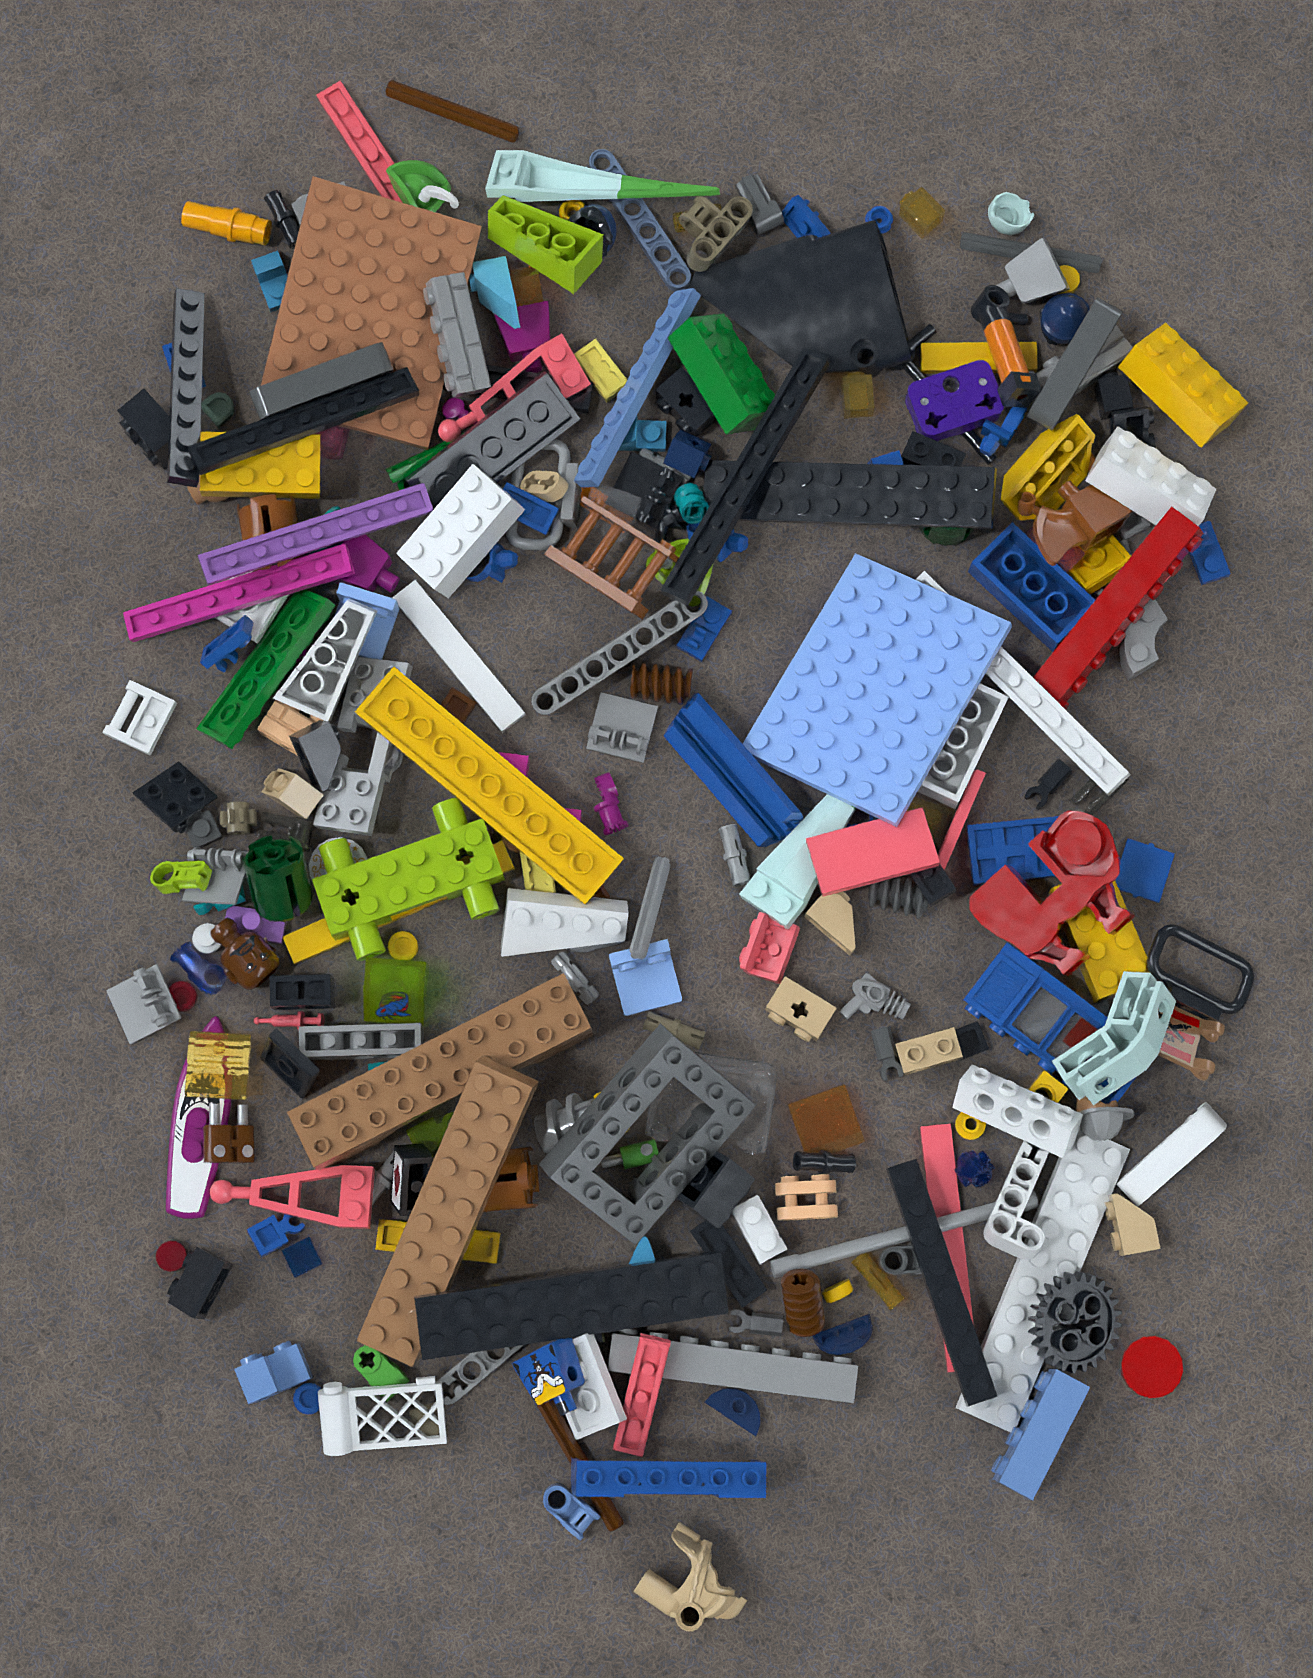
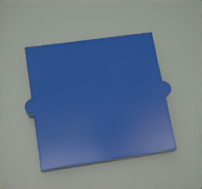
M1127 838L1120 859V873L1115 880L1119 890L1132 894L1133 898L1141 897L1159 903L1174 853L1156 848L1153 843L1147 845Z

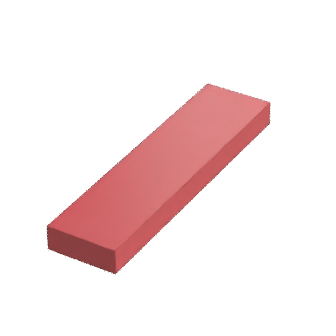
M978 769L974 770L938 852L940 865L944 870L986 773Z
M640 1333L623 1404L627 1420L618 1424L613 1450L643 1457L671 1340Z

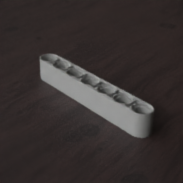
M696 591L695 596L701 601V607L696 612H690L685 604L676 600L671 601L538 688L531 697L533 708L543 715L553 713L701 616L708 607L706 596L702 592ZM667 611L672 612L676 616V624L670 629L665 628L661 624V616ZM643 627L649 629L652 634L650 642L645 645L639 644L636 640L637 631ZM616 644H622L627 649V655L621 661H616L611 656V649ZM592 660H597L602 665V672L597 677H591L586 672V666ZM572 676L577 680L578 687L574 692L566 693L562 690L561 682L565 677ZM549 693L552 696L553 703L550 708L541 709L537 706L536 699L539 694Z

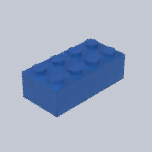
M1013 522L971 562L968 570L970 575L1052 652L1055 651L1095 601L1058 564L1055 566L1049 565L1040 552L1038 545Z

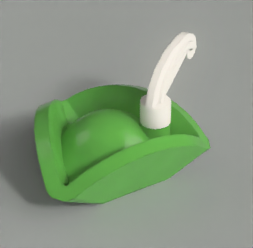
M407 160L395 163L386 169L391 184L403 203L436 212L444 201L450 202L452 208L459 206L457 198L450 193V183L443 173L432 164L418 160Z

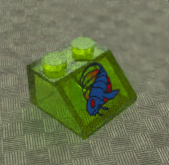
M366 957L363 984L364 1021L393 1024L421 1023L424 1026L429 974L427 962Z

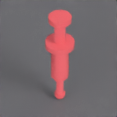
M298 1011L297 1015H274L271 1018H254V1023L257 1025L259 1023H271L274 1027H297L298 1030L299 1027L305 1025L324 1026L325 1022L323 1013H318L317 1017H305L304 1011Z

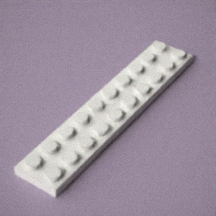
M1079 1127L1075 1143L1064 1158H1058L1032 1221L1033 1224L1040 1227L1044 1232V1244L1033 1259L1023 1260L1017 1258L981 1345L998 1397L966 1407L961 1393L956 1405L957 1409L1008 1432H1011L1013 1427H1017L1021 1417L1020 1413L1029 1398L1045 1359L1037 1355L1040 1348L1031 1344L1037 1336L1028 1333L1029 1329L1035 1327V1323L1029 1321L1028 1317L1036 1316L1037 1311L1033 1310L1030 1306L1031 1304L1039 1305L1040 1300L1036 1294L1045 1295L1044 1284L1047 1283L1054 1286V1276L1063 1278L1064 1272L1074 1274L1075 1271H1081L1106 1210L1104 1203L1110 1200L1109 1195L1112 1194L1130 1149L1111 1140H1091L1087 1135L1083 1134ZM1025 1238L1024 1244L1026 1246H1035L1033 1240ZM1062 1305L1059 1307L1058 1315L1061 1313Z

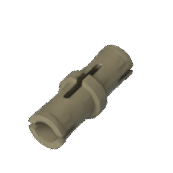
M651 1011L648 1012L647 1019L643 1025L644 1030L653 1032L661 1023L683 1043L698 1050L700 1049L705 1031L681 1024L679 1019L675 1018L673 1021Z

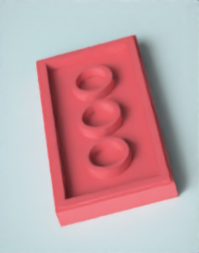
M923 807L905 812L897 827L877 819L806 838V844L822 897L940 865Z

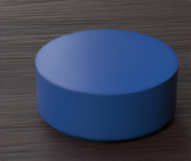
M305 1383L299 1386L293 1396L296 1409L303 1414L317 1413L319 1411L318 1391L322 1388L314 1383Z

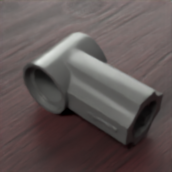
M758 174L748 175L736 184V190L739 195L748 199L752 204L753 211L749 222L752 227L755 226L753 230L756 235L784 224V218L777 202L770 199Z

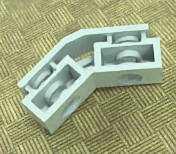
M1124 971L1105 1026L1052 1061L1064 1082L1079 1100L1086 1096L1095 1105L1146 1071L1158 1056L1176 1000L1163 982L1156 981L1151 973ZM1158 1009H1159V1012H1163V1015H1162L1161 1018H1159V1016H1158ZM1108 1078L1109 1084L1102 1087V1085H1098Z

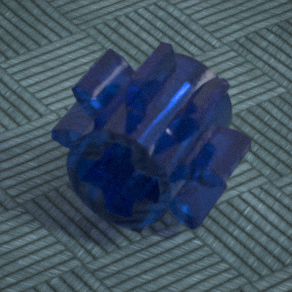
M971 1150L964 1152L958 1158V1167L954 1171L965 1187L972 1183L977 1188L986 1185L991 1180V1171L995 1167L983 1150L978 1155L975 1151Z

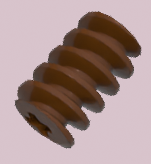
M642 662L639 670H636L634 664L630 686L631 698L636 699L639 692H641L643 700L647 701L650 694L653 693L655 702H659L664 694L668 704L672 702L674 696H677L678 704L683 705L686 697L690 698L693 669L689 668L686 676H683L681 667H677L674 675H671L670 668L667 665L663 672L659 673L657 664L653 665L650 672L647 671L646 663Z
M790 1270L781 1279L786 1322L789 1324L790 1332L794 1335L810 1337L818 1334L825 1324L820 1279L811 1270Z

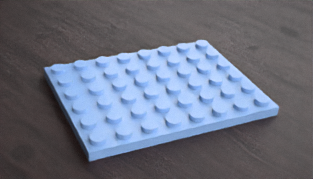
M855 553L744 740L743 745L757 761L897 827L1012 628L1011 622Z

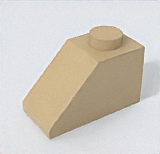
M844 892L824 897L821 895L805 913V918L850 956L856 948L852 905L848 903L850 898Z

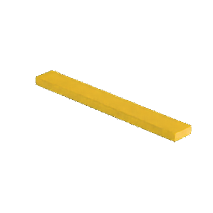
M503 841L492 844L503 874L515 869ZM467 855L459 859V861H463L464 865L471 863L469 858L474 856ZM447 896L391 916L392 921L377 927L379 929L447 899ZM325 918L283 936V940L295 965L350 941L349 936L335 941L331 936Z

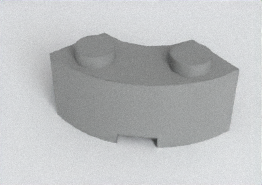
M1150 599L1144 606L1145 612L1135 624L1131 622L1124 631L1126 635L1120 643L1119 656L1122 670L1128 681L1152 668L1159 659L1155 651V636L1168 618L1156 600Z

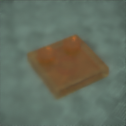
M845 1084L787 1103L803 1152L819 1153L820 1150H829L831 1153H835L865 1142Z

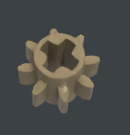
M248 802L227 803V811H220V825L223 828L227 827V834L230 835L249 834L250 826H257V812H255V809H249Z

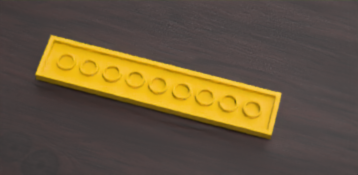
M394 666L356 709L355 713L582 903L586 904L624 860L621 855Z

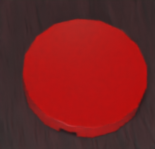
M1157 1336L1141 1337L1131 1342L1123 1352L1121 1376L1127 1387L1137 1395L1147 1398L1163 1397L1173 1392L1180 1383L1183 1374L1182 1358L1177 1348L1168 1340Z

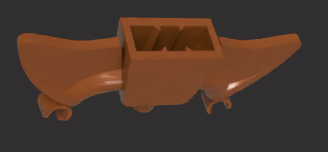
M1091 454L1088 467L1089 472L1096 459L1093 454ZM1070 480L1058 490V494L1066 501L1060 510L1050 509L1043 505L1041 508L1036 506V497L1030 492L1022 493L1021 500L1018 501L1017 506L1018 512L1022 516L1036 515L1033 522L1034 537L1040 552L1051 566H1055L1071 548L1080 546L1086 551L1120 531L1133 512L1093 485L1079 490Z

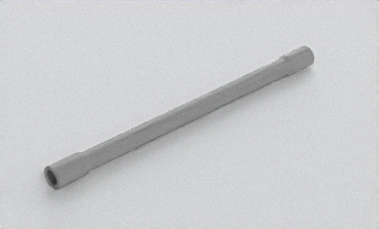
M1032 1190L1023 1212L1039 1207L1034 1190ZM1005 1199V1202L1009 1206H1018L1017 1202L1014 1199ZM996 1202L937 1217L941 1232L988 1220ZM904 1226L811 1252L793 1254L771 1260L770 1267L773 1277L776 1279L783 1277L785 1273L793 1269H807L908 1242L910 1239Z

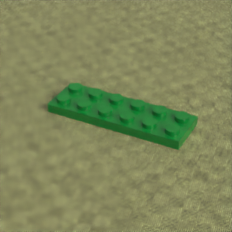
M306 589L295 592L196 729L208 738L233 749L235 744L241 741L245 730L251 722L260 715L261 709L269 697L277 691L279 683L284 676L293 669L297 658L311 644L313 636L318 629L329 619L330 613L336 605L328 598Z

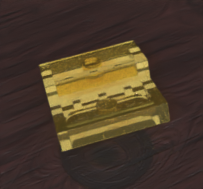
M190 1031L185 1097L246 1100L251 1035Z

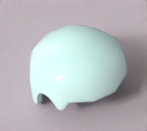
M1009 192L996 195L988 208V217L991 225L999 233L1010 236L1021 233L1034 218V213H1030L1029 201L1023 200L1018 195Z

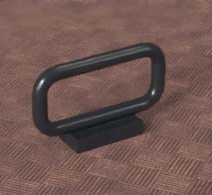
M1174 924L1165 925L1158 930L1148 952V971L1157 981L1163 982L1176 1000V1007L1204 1020L1219 1021L1221 1013L1234 1014L1245 1006L1253 986L1254 972L1250 963L1243 957ZM1174 936L1238 968L1242 973V981L1235 999L1232 1002H1226L1162 970L1159 966V958L1166 940Z

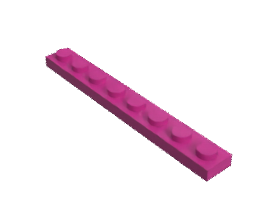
M341 544L290 560L280 567L277 564L271 566L270 569L251 572L123 612L129 640L134 643L355 574L348 546Z

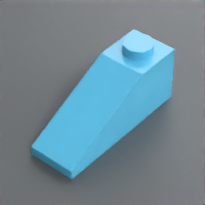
M506 256L473 262L474 274H470L469 277L471 292L477 291L479 302L514 329L520 328Z

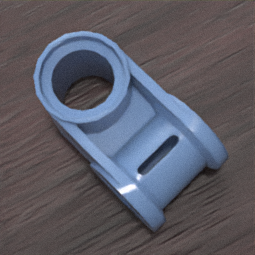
M552 1484L544 1492V1507L580 1541L584 1538L583 1533L590 1524L601 1517L583 1499L574 1496L572 1491L562 1484ZM559 1490L565 1494L566 1501L562 1506L554 1507L549 1503L548 1496L552 1491ZM583 1514H586L582 1518V1520L576 1525L577 1521L583 1516Z

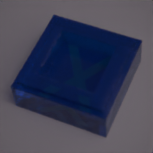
M310 1237L282 1250L294 1278L323 1265Z

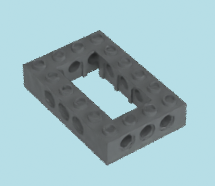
M660 1023L539 1165L553 1181L636 1245L756 1105L742 1091ZM675 1077L705 1103L699 1104L692 1110V1116L677 1133L673 1132L671 1135L672 1139L657 1156L654 1154L651 1158L652 1162L637 1179L634 1178L630 1182L628 1195L631 1199L628 1200L612 1182L607 1183L596 1172L595 1167L670 1080Z

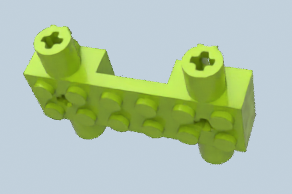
M457 798L442 801L432 807L440 834L356 864L346 838L329 841L318 848L327 874L313 878L312 881L329 931L335 941L349 936L357 961L368 960L386 951L377 927L378 925L392 921L391 916L446 896L448 900L463 895L471 920H480L494 915L500 910L491 885L504 881L505 878L483 819H479L469 823L463 805ZM464 854L474 856L469 858L471 863L464 865L463 861H459V859H462L461 856ZM352 894L355 897L359 896L358 899H355L356 904L352 906L346 902L348 896Z

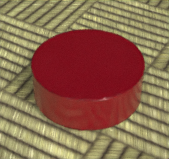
M178 981L169 987L179 1012L189 1011L195 1006L198 997L197 991L190 983Z
M167 1241L157 1249L156 1261L161 1269L176 1272L183 1268L182 1264L188 1252L183 1244L176 1241Z

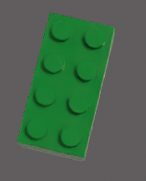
M724 313L689 317L668 337V340L725 434L755 430L775 397V393L767 386L762 377L761 370L753 363L747 353V347L739 340L733 330L731 321L725 317Z

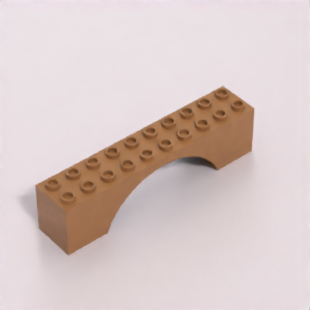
M563 973L288 1111L287 1114L313 1167L320 1171L323 1168L333 1167L377 1145L387 1136L416 1118L460 1096L475 1062L482 1056L516 1071L540 1063L593 1036L592 1028Z

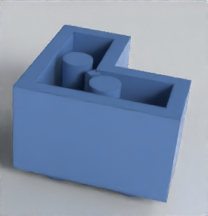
M287 1341L273 1347L274 1354L263 1356L262 1353H255L240 1360L242 1366L234 1370L248 1404L258 1403L314 1378L300 1344L292 1345L291 1341Z

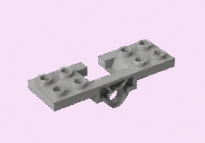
M358 657L350 674L337 728L341 731L355 733L356 727L373 729L355 713L356 709L393 666L409 679L413 667L406 662ZM377 733L369 770L347 768L349 758L344 754L339 755L329 787L321 792L323 797L318 803L313 823L315 827L372 836L384 783H390L392 773L400 767L403 760V753L379 733Z

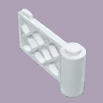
M435 1376L416 1377V1383L347 1388L342 1386L341 1382H329L324 1384L323 1389L318 1391L323 1452L326 1455L340 1456L358 1450L447 1444L442 1381H435ZM436 1390V1402L430 1409L416 1400L422 1391ZM399 1393L408 1400L398 1412L385 1402L391 1394ZM369 1396L377 1404L366 1414L357 1407L356 1397ZM411 1404L425 1414L416 1425H413L402 1416ZM380 1406L394 1416L385 1428L371 1418ZM436 1408L438 1412V1417L433 1413ZM358 1415L363 1419L360 1423L358 1421ZM429 1417L439 1425L440 1435L427 1436L419 1428ZM397 1420L411 1430L405 1438H396L388 1432ZM366 1422L380 1432L374 1440L360 1441L359 1430Z

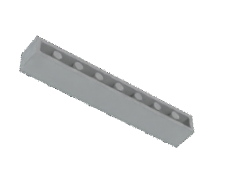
M624 1329L619 1330V1334L612 1333L608 1371L631 1374L639 1337H637L638 1330ZM650 1332L652 1336L668 1339V1334ZM681 1336L680 1342L671 1341L662 1378L854 1403L858 1366L851 1365V1358L834 1356L833 1362L821 1361V1354L803 1352L802 1358L790 1357V1350L772 1348V1354L759 1353L760 1346L742 1344L741 1350L729 1349L730 1342L711 1340V1345L705 1346L698 1345L699 1338Z

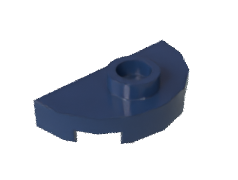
M870 1314L819 1332L812 1336L813 1340L820 1350L828 1354L842 1355L854 1352L863 1347L871 1337L873 1326Z
M736 1388L721 1389L712 1393L704 1401V1403L756 1437L760 1427V1412L756 1402L747 1393Z

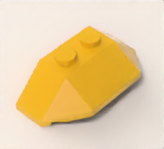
M1078 414L1058 423L1053 431L1047 429L1042 432L1004 475L1000 500L1017 520H1030L1036 517L1034 514L1030 516L1019 514L1017 506L1018 501L1021 500L1022 493L1030 492L1036 497L1035 505L1040 508L1043 505L1057 510L1065 501L1058 494L1061 486L1070 480L1077 487L1087 476L1095 434Z

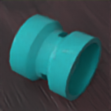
M693 483L684 484L674 494V501L684 521L690 524L700 523L709 508L700 487Z

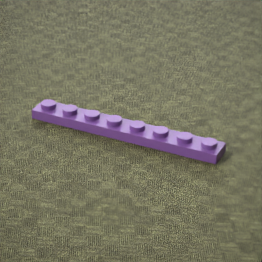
M421 483L200 554L198 559L207 585L430 514L433 511V507L425 484Z

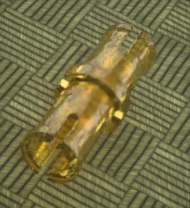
M867 1253L860 1254L851 1262L869 1283L867 1287L870 1290L874 1289L889 1307V1310H892L905 1299L887 1278L889 1274L884 1271L882 1272Z

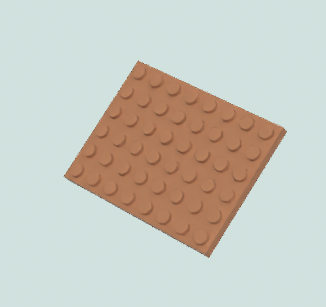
M313 176L260 386L370 345L383 342L394 371L407 367L419 389V396L342 423L339 426L427 450L444 385V374L447 371L445 362L441 363L438 358L437 346L440 345L438 333L434 334L431 329L430 317L433 316L431 305H427L424 300L423 289L431 278L460 272L465 273L468 285L482 226Z

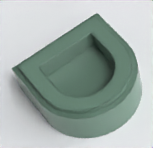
M221 392L210 395L201 403V410L218 428L225 424L235 411L232 399L227 394Z

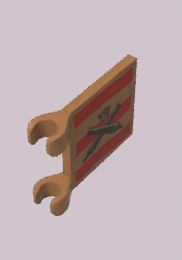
M1174 1006L1158 1056L1190 1070L1196 1078L1205 1081L1208 1079L1209 1074L1214 1073L1215 1064L1207 1059L1195 1058L1200 1035L1210 1042H1216L1218 1037L1224 1034L1225 1026L1217 1021L1204 1020ZM1158 1009V1016H1159V1018H1161L1162 1015H1163V1012H1159V1009Z

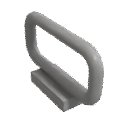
M557 439L551 441L542 450H554L559 454L558 473L568 483L567 492L561 499L554 502V506L559 508V512L551 525V532L548 537L544 539L522 538L517 533L518 521L511 525L506 531V537L509 543L516 548L523 550H547L550 545L554 547L560 540L563 524L565 527L578 528L582 488L574 482V479L578 473L579 464L570 463V451L567 445ZM525 462L512 471L511 484L520 488L521 481L523 480Z

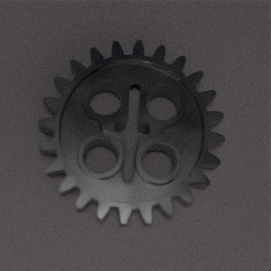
M1075 1271L1074 1274L1064 1272L1063 1278L1053 1277L1054 1286L1047 1283L1044 1284L1045 1295L1036 1294L1040 1303L1039 1305L1031 1304L1030 1306L1037 1312L1036 1316L1028 1317L1029 1321L1035 1323V1327L1029 1329L1028 1333L1037 1336L1031 1344L1040 1348L1037 1355L1046 1358V1364L1055 1366L1058 1370H1066L1071 1373H1076V1370L1087 1372V1365L1094 1368L1097 1367L1096 1358L1107 1359L1104 1353L1105 1349L1114 1351L1110 1341L1111 1339L1120 1338L1114 1333V1328L1122 1327L1121 1323L1115 1321V1317L1121 1315L1122 1311L1113 1308L1119 1302V1299L1110 1297L1113 1289L1105 1286L1106 1281L1096 1278L1095 1275L1085 1274L1080 1271ZM1088 1299V1305L1085 1308V1302ZM1062 1305L1061 1313L1058 1315L1059 1307ZM1092 1329V1334H1091V1337L1089 1338V1333H1090V1330ZM1066 1335L1065 1343L1062 1345V1340Z

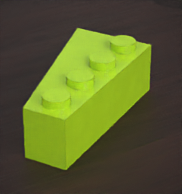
M504 195L488 210V239L572 294L581 287L602 263L603 234Z

